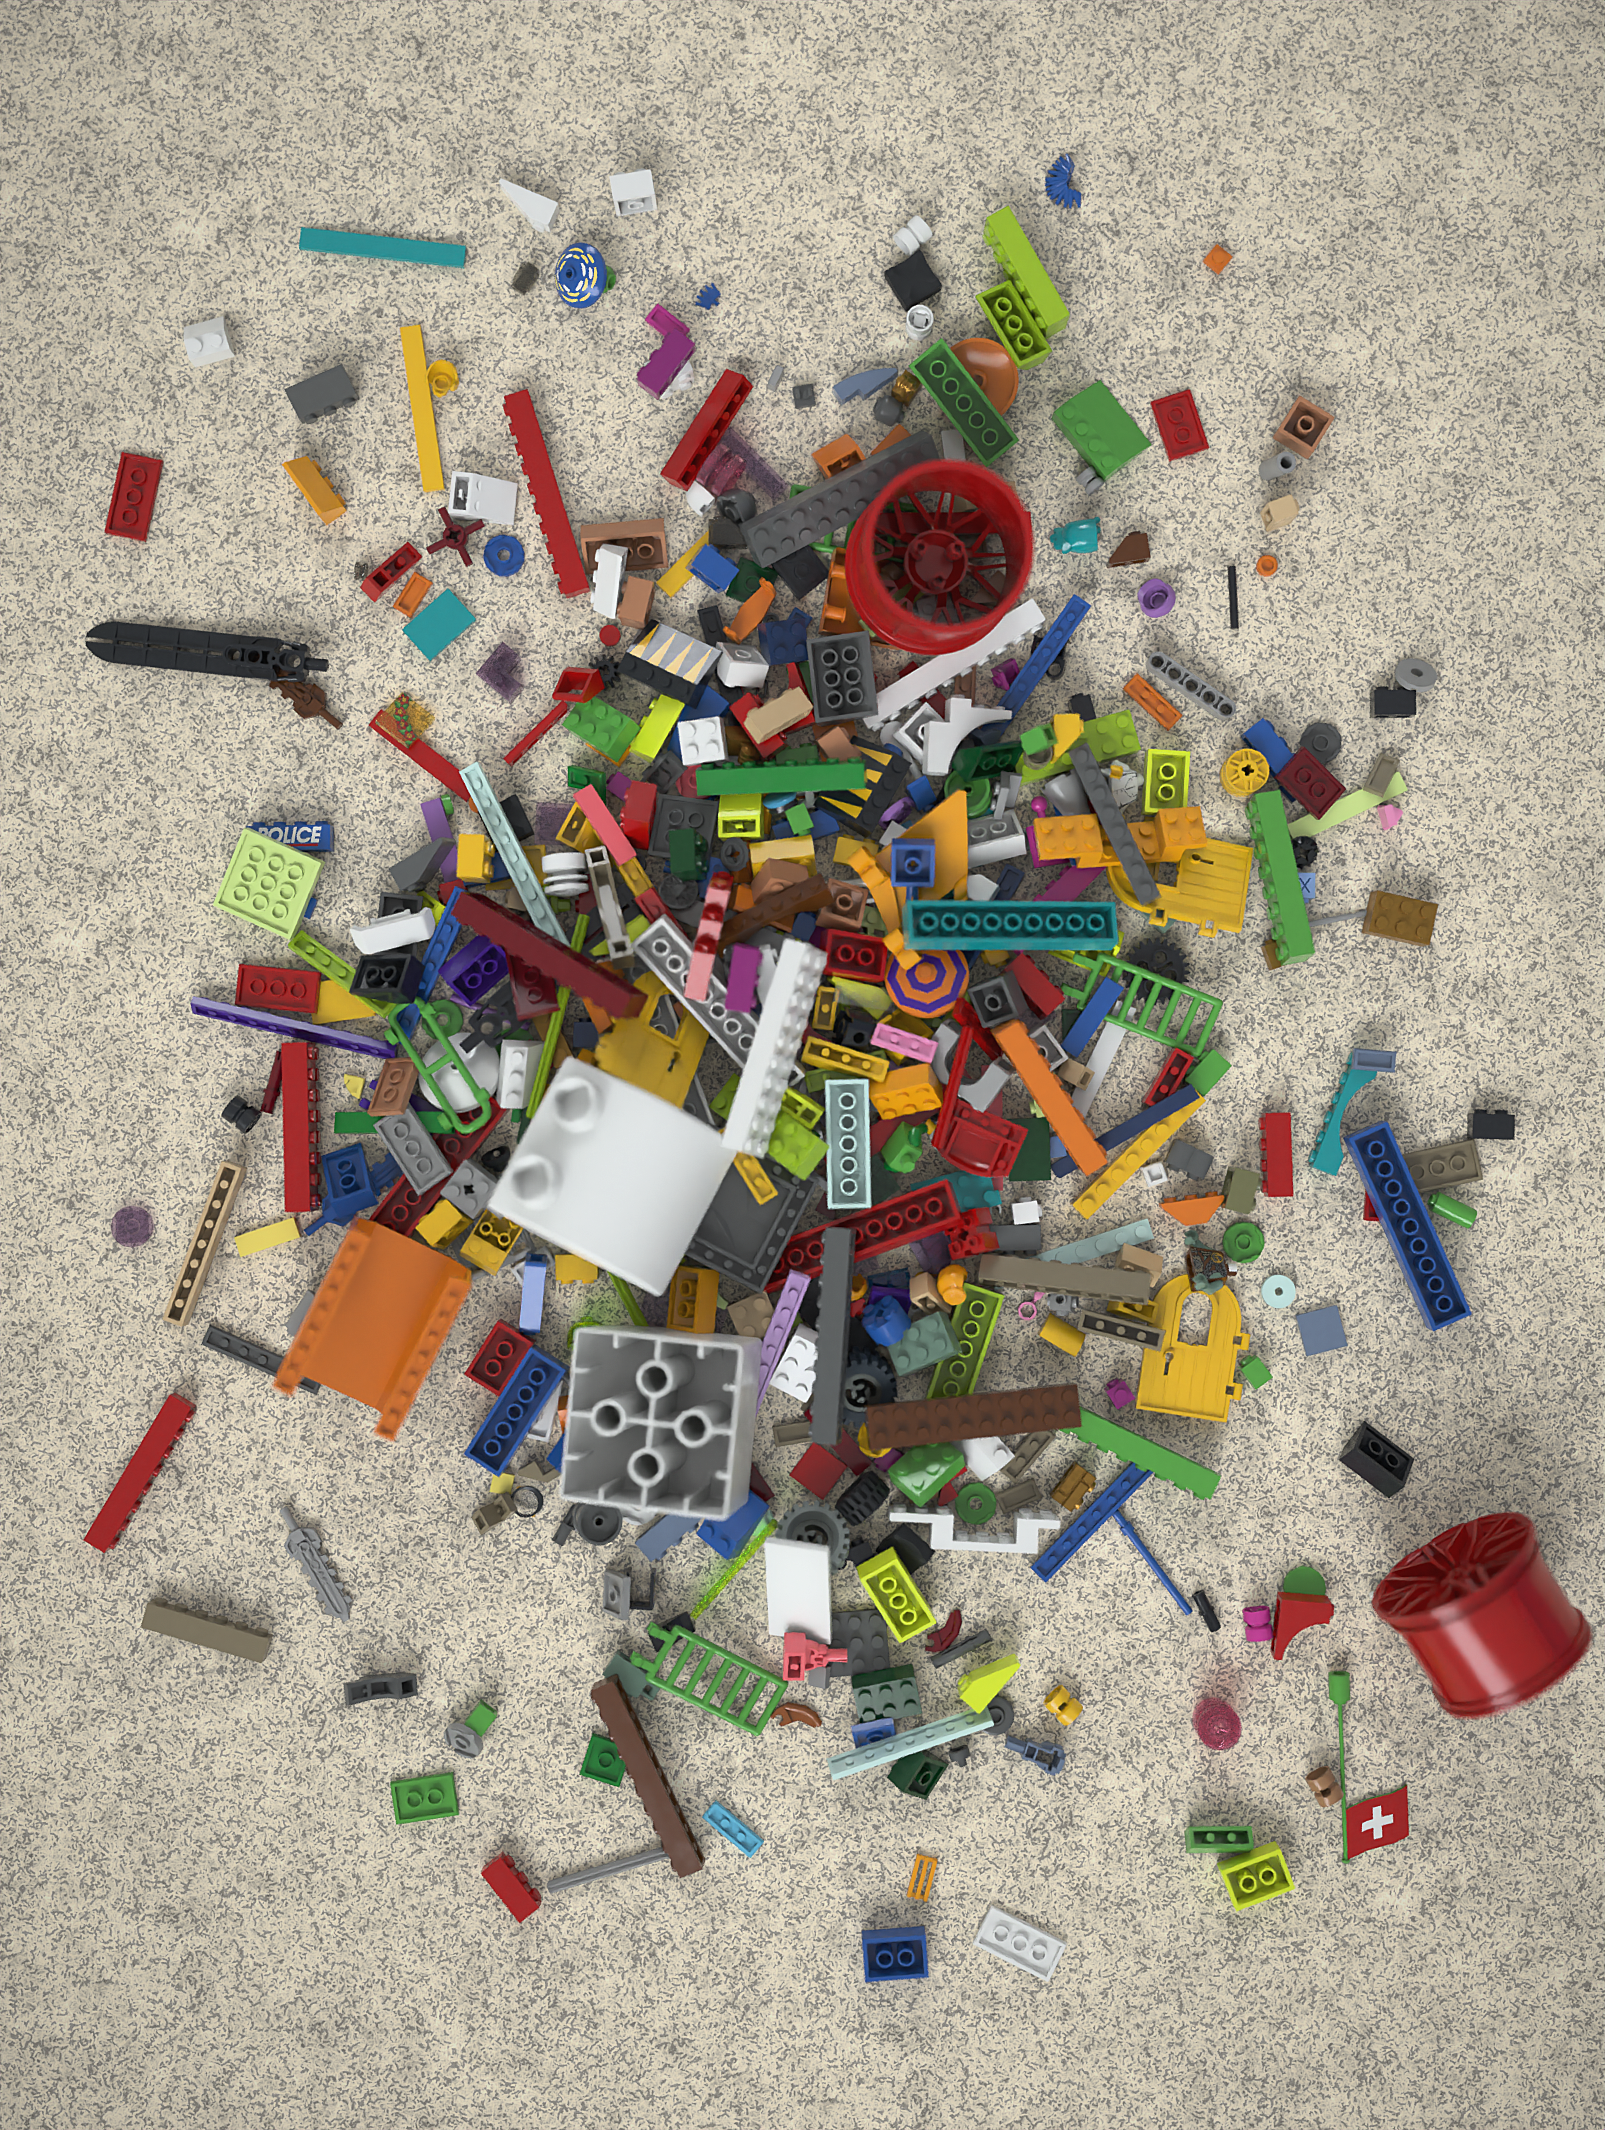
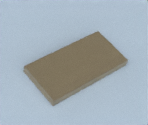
M1474 1139L1402 1154L1419 1194L1483 1180Z

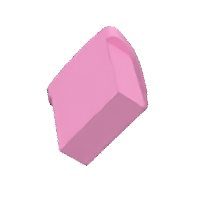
M1392 804L1377 806L1383 830L1398 825L1397 822L1403 814L1402 810L1393 807Z

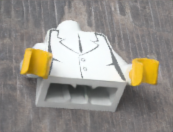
M1115 760L1109 769H1102L1101 771L1123 814L1130 803L1137 800L1138 787L1144 784V778L1141 774H1137L1136 771L1129 769L1127 764Z

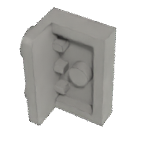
M1001 771L999 782H996L994 787L995 798H992L990 803V810H993V819L1002 820L1004 808H1014L1022 774Z

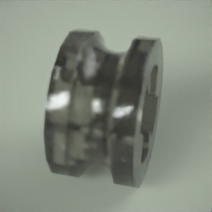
M358 561L355 563L354 580L362 579L364 582L368 576V563L360 564Z

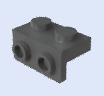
M671 750L664 755L660 753L652 761L654 765H650L643 771L642 775L644 777L640 782L646 783L648 781L650 784H656L657 791L660 794H665L688 767L683 765V762Z

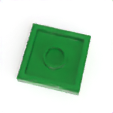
M592 1733L579 1775L620 1787L626 1765L618 1756L615 1742L611 1741L610 1738Z

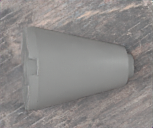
M1075 768L1070 770L1069 774H1062L1040 788L1063 816L1091 814L1083 783Z

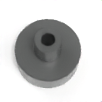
M962 1745L948 1751L951 1762L958 1761L959 1767L967 1765L966 1758L971 1755L968 1745Z

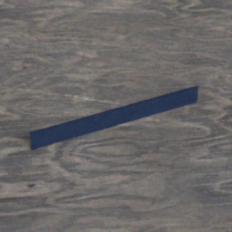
M1189 1084L1094 1139V1141H1097L1099 1145L1101 1144L1107 1152L1200 1097L1192 1084ZM1069 1154L1051 1164V1169L1058 1178H1062L1078 1169Z

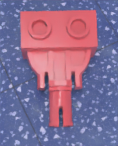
M784 1633L783 1680L804 1681L805 1671L815 1669L818 1666H826L828 1662H847V1648L828 1649L826 1644H819L813 1640L806 1639L805 1633Z

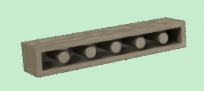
M159 1597L147 1603L140 1628L258 1663H262L266 1659L273 1634H269L265 1628L257 1627L252 1629L245 1622L237 1621L232 1623L228 1621L227 1617L220 1615L212 1617L208 1615L207 1611L200 1609L192 1611L188 1609L187 1605L179 1603L176 1605L168 1604V1600Z

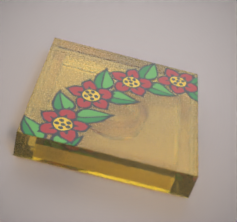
M402 692L376 719L375 723L409 749L435 721V717Z

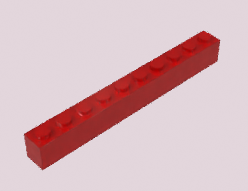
M525 389L504 396L506 403L502 404L506 417L510 416L512 423L508 424L512 436L516 435L518 443L514 445L518 456L522 455L524 463H521V468L524 476L528 475L530 480L527 483L530 496L534 495L536 502L533 503L536 515H541L542 522L539 523L542 535L546 534L548 542H545L548 554H553L554 562H551L554 574H559L561 580L557 582L560 593H565L568 599L591 592L529 391Z

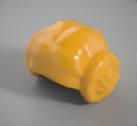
M951 1264L943 1268L938 1274L937 1291L943 1296L944 1301L950 1305H959L966 1298V1293L962 1288L963 1283L967 1279L968 1272L963 1266Z

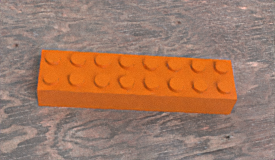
M1012 1018L992 1028L990 1032L1012 1066L1016 1069L1017 1074L1078 1169L1088 1176L1107 1164L1105 1149L1101 1144L1099 1145L1097 1141L1093 1140L1096 1138V1135L1090 1127L1083 1124L1085 1118L1075 1106L1072 1107L1073 1099L1068 1092L1060 1088L1063 1084L1058 1076L1049 1071L1051 1068L1050 1063L1041 1054L1039 1055L1038 1051L1040 1048L1035 1040L1026 1035L1029 1031L1025 1024L1019 1019L1015 1020Z

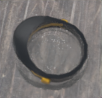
M523 1481L511 1493V1498L518 1509L515 1514L520 1517L533 1518L542 1513L548 1503L547 1491L537 1481Z

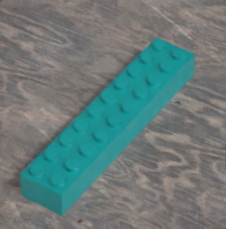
M907 900L902 908L904 950H1112L1118 944L1115 902Z

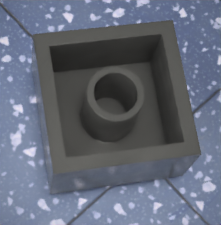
M1013 970L977 982L967 989L983 1028L1018 1017L1029 1009Z

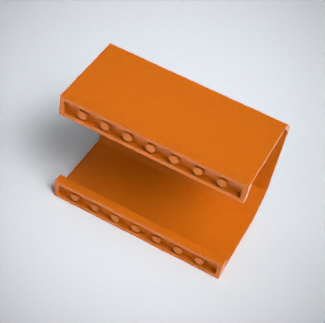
M354 1216L278 1368L272 1388L293 1396L302 1376L314 1380L369 1405L382 1413L373 1433L393 1442L472 1286L471 1270L455 1259L377 1222Z

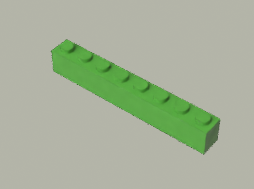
M1081 1406L1082 1427L1059 1429L1066 1434L1072 1432L1078 1435L1077 1439L1088 1444L1091 1441L1097 1444L1096 1448L1105 1453H1108V1451L1115 1453V1457L1127 1463L1130 1460L1136 1463L1135 1467L1144 1472L1147 1469L1154 1472V1476L1162 1481L1169 1479L1174 1482L1173 1485L1183 1491L1187 1488L1193 1491V1495L1201 1500H1205V1498L1211 1500L1221 1479L1220 1473Z

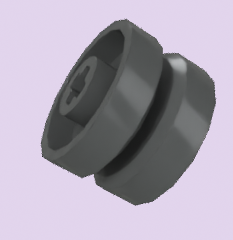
M578 1501L573 1508L571 1522L574 1530L587 1543L594 1546H602L612 1542L619 1535L622 1528V1515L617 1506Z

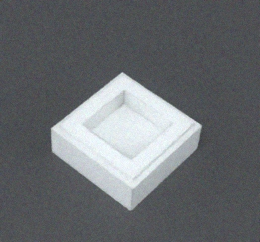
M1161 1160L1141 1167L1148 1187L1168 1181Z

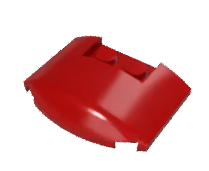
M956 1098L944 1146L941 1149H936L949 1163L968 1173L990 1178L1008 1177L1028 1133V1129L987 1111L982 1113L975 1110L970 1104Z

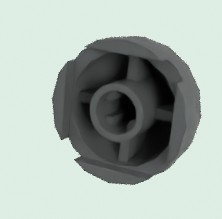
M733 488L717 497L719 502L716 505L720 515L726 523L730 520L735 525L732 528L736 531L742 532L739 525L757 515L756 500L750 492Z

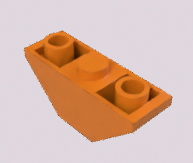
M1218 1191L1206 1192L1205 1197L1197 1198V1194L1185 1195L1184 1200H1176V1197L1164 1198V1202L1159 1203V1207L1182 1225L1189 1226L1207 1223L1225 1198L1224 1195H1218Z

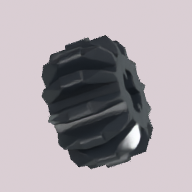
M602 654L601 661H599L597 656L594 657L596 664H588L591 669H599L600 672V670L604 671L608 668L609 674H604L603 677L601 675L605 687L603 690L607 691V684L615 688L613 680L619 683L621 681L616 676L621 675L617 671L620 663H613V656H610L607 661L605 654Z

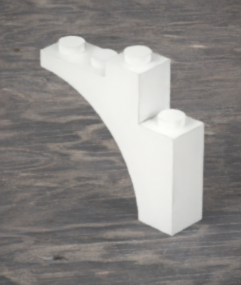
M952 695L951 698L945 701V722L941 718H932L931 721L924 724L922 775L944 776L948 774L952 755L958 744L969 732L985 724L1005 723L1011 720L1012 711L1005 710V707L995 706L992 709H985L984 705H972L971 707L972 699H966L964 695Z

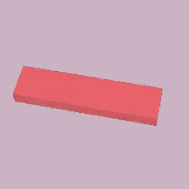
M592 784L573 794L575 801L618 867L637 856Z

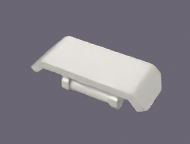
M424 907L419 913L411 915L410 909H407L404 912L385 917L371 918L370 926L361 928L353 925L350 928V932L359 950L365 954H372L427 940L433 936L436 923L431 909Z

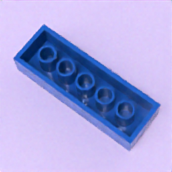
M536 1344L530 1347L464 1452V1455L500 1477L521 1447L570 1369V1366Z

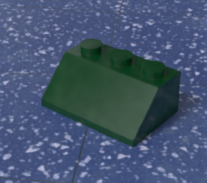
M1015 740L960 749L955 756L952 767L965 782L998 777L1001 775V771L1013 772L1024 751L1022 741Z

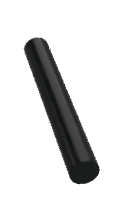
M1228 566L1231 629H1239L1236 566Z

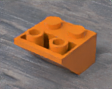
M848 434L811 454L825 480L866 459L859 446Z

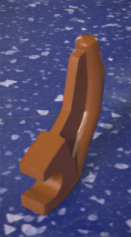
M787 1702L777 1707L770 1716L774 1719L776 1715H782L783 1719L779 1722L781 1727L795 1721H801L813 1728L822 1725V1721L815 1711L806 1705Z

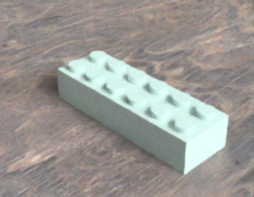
M868 1079L825 1080L826 1143L830 1146L827 1150L828 1209L871 1208Z

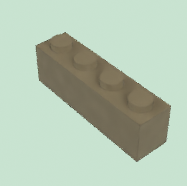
M1082 1309L1077 1328L1079 1331L1159 1352L1162 1349L1166 1332L1164 1329L1088 1309Z

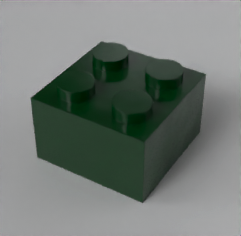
M694 828L670 830L671 873L682 882L707 879V872H709V862L706 860V852H708L707 839Z

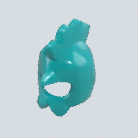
M1100 517L1077 520L1065 524L1064 527L1053 529L1054 534L1050 536V542L1054 543V549L1061 550L1063 554L1069 552L1079 554L1095 552L1098 550L1097 535L1101 531V528L1096 524L1101 519Z

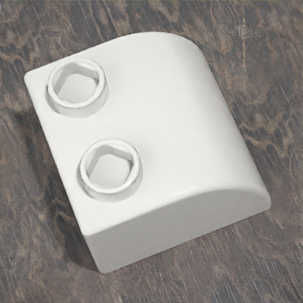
M567 1057L490 1197L488 1204L492 1210L527 1231L654 1295L660 1296L664 1293L737 1150L721 1146L723 1135L674 1105L580 1060Z
M602 1325L577 1329L574 1340L560 1496L565 1500L720 1520L725 1519L746 1504L750 1483L762 1341L756 1337L721 1333H691L652 1326Z

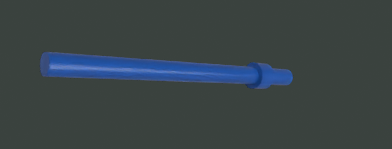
M1117 1509L1112 1516L1120 1525L1119 1529L1124 1536H1128L1185 1615L1191 1614L1193 1611L1134 1532L1135 1528L1130 1521L1127 1522Z

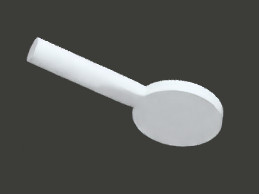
M897 721L887 723L880 732L882 745L884 746L886 743L898 747L903 752L902 757L912 763L909 769L916 780L923 775L912 756L892 736L902 723Z

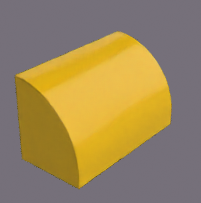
M1049 1313L1037 1333L1074 1357L1078 1354L1086 1337L1085 1333L1077 1330V1328L1052 1313Z

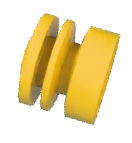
M1241 749L1233 753L1222 764L1219 771L1222 787L1229 794L1236 797H1246L1255 793L1266 783L1269 776V765L1266 758L1260 752L1253 749ZM1245 767L1247 768V771L1250 772V774H1248L1247 776H1245V772L1242 771Z

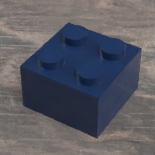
M805 618L757 624L761 655L769 666L809 660Z

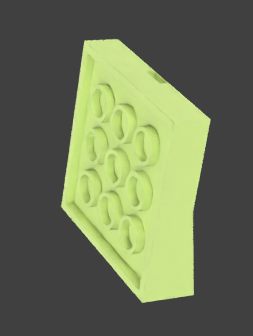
M249 827L244 828L213 906L291 940L299 932L325 862Z

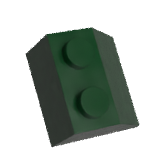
M924 1749L899 1758L896 1764L892 1766L887 1778L902 1793L926 1800L949 1764Z

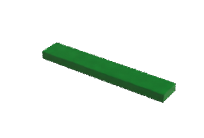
M335 1112L334 1133L378 1134L373 1125L385 1116H370L367 1112ZM416 1112L429 1134H454V1126L449 1130H445L438 1121L437 1117L443 1112Z

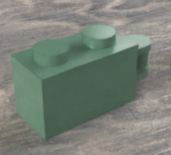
M617 1650L602 1673L605 1676L604 1679L618 1674L628 1697L633 1696L637 1699L642 1694L647 1699L653 1701L661 1688L646 1681L645 1675L648 1671L631 1664L632 1660H630V1657ZM647 1684L651 1686L649 1691L644 1689Z

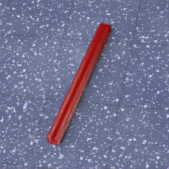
M963 1026L931 1143L935 1148L941 1149L944 1146L975 1031L970 1026Z

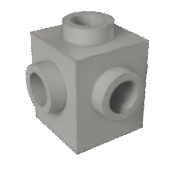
M1051 1293L1048 1294L1047 1304L1050 1306L1051 1311L1056 1312L1057 1316H1069V1313H1075V1308H1078L1079 1297Z

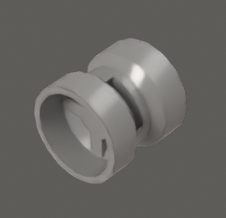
M1092 466L1088 467L1076 478L1079 485L1085 487V492L1088 496L1092 495L1095 489L1098 490L1105 483L1101 477L1096 475V470Z

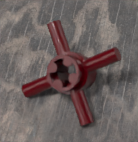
M446 507L438 509L446 528L443 532V539L426 547L429 555L448 546L453 550H458L466 567L471 566L473 562L465 546L468 544V535L485 527L483 520L480 519L464 528L459 524L453 523ZM459 531L460 534L457 537L459 541L455 542L450 536Z

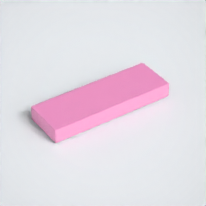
M879 1022L871 1040V1044L929 1062L930 1064H932L938 1047V1042Z

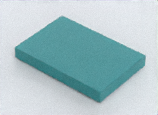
M446 589L408 623L402 631L431 662L476 621V618L449 589Z

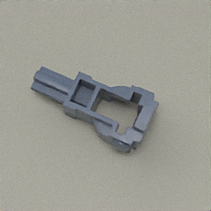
M1009 1735L1005 1740V1748L1021 1753L1020 1755L1023 1760L1036 1763L1045 1773L1055 1776L1056 1773L1059 1774L1062 1771L1066 1757L1062 1745L1049 1741L1038 1743L1027 1737L1023 1741ZM1038 1750L1053 1754L1055 1750L1050 1766L1037 1759Z

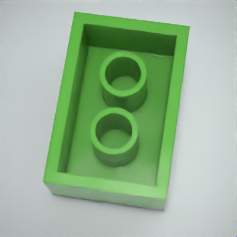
M595 696L587 703L577 702L562 724L571 734L615 762L619 761L641 729L631 718Z
M950 1442L915 1445L888 1469L891 1482L921 1508L965 1466L963 1454Z

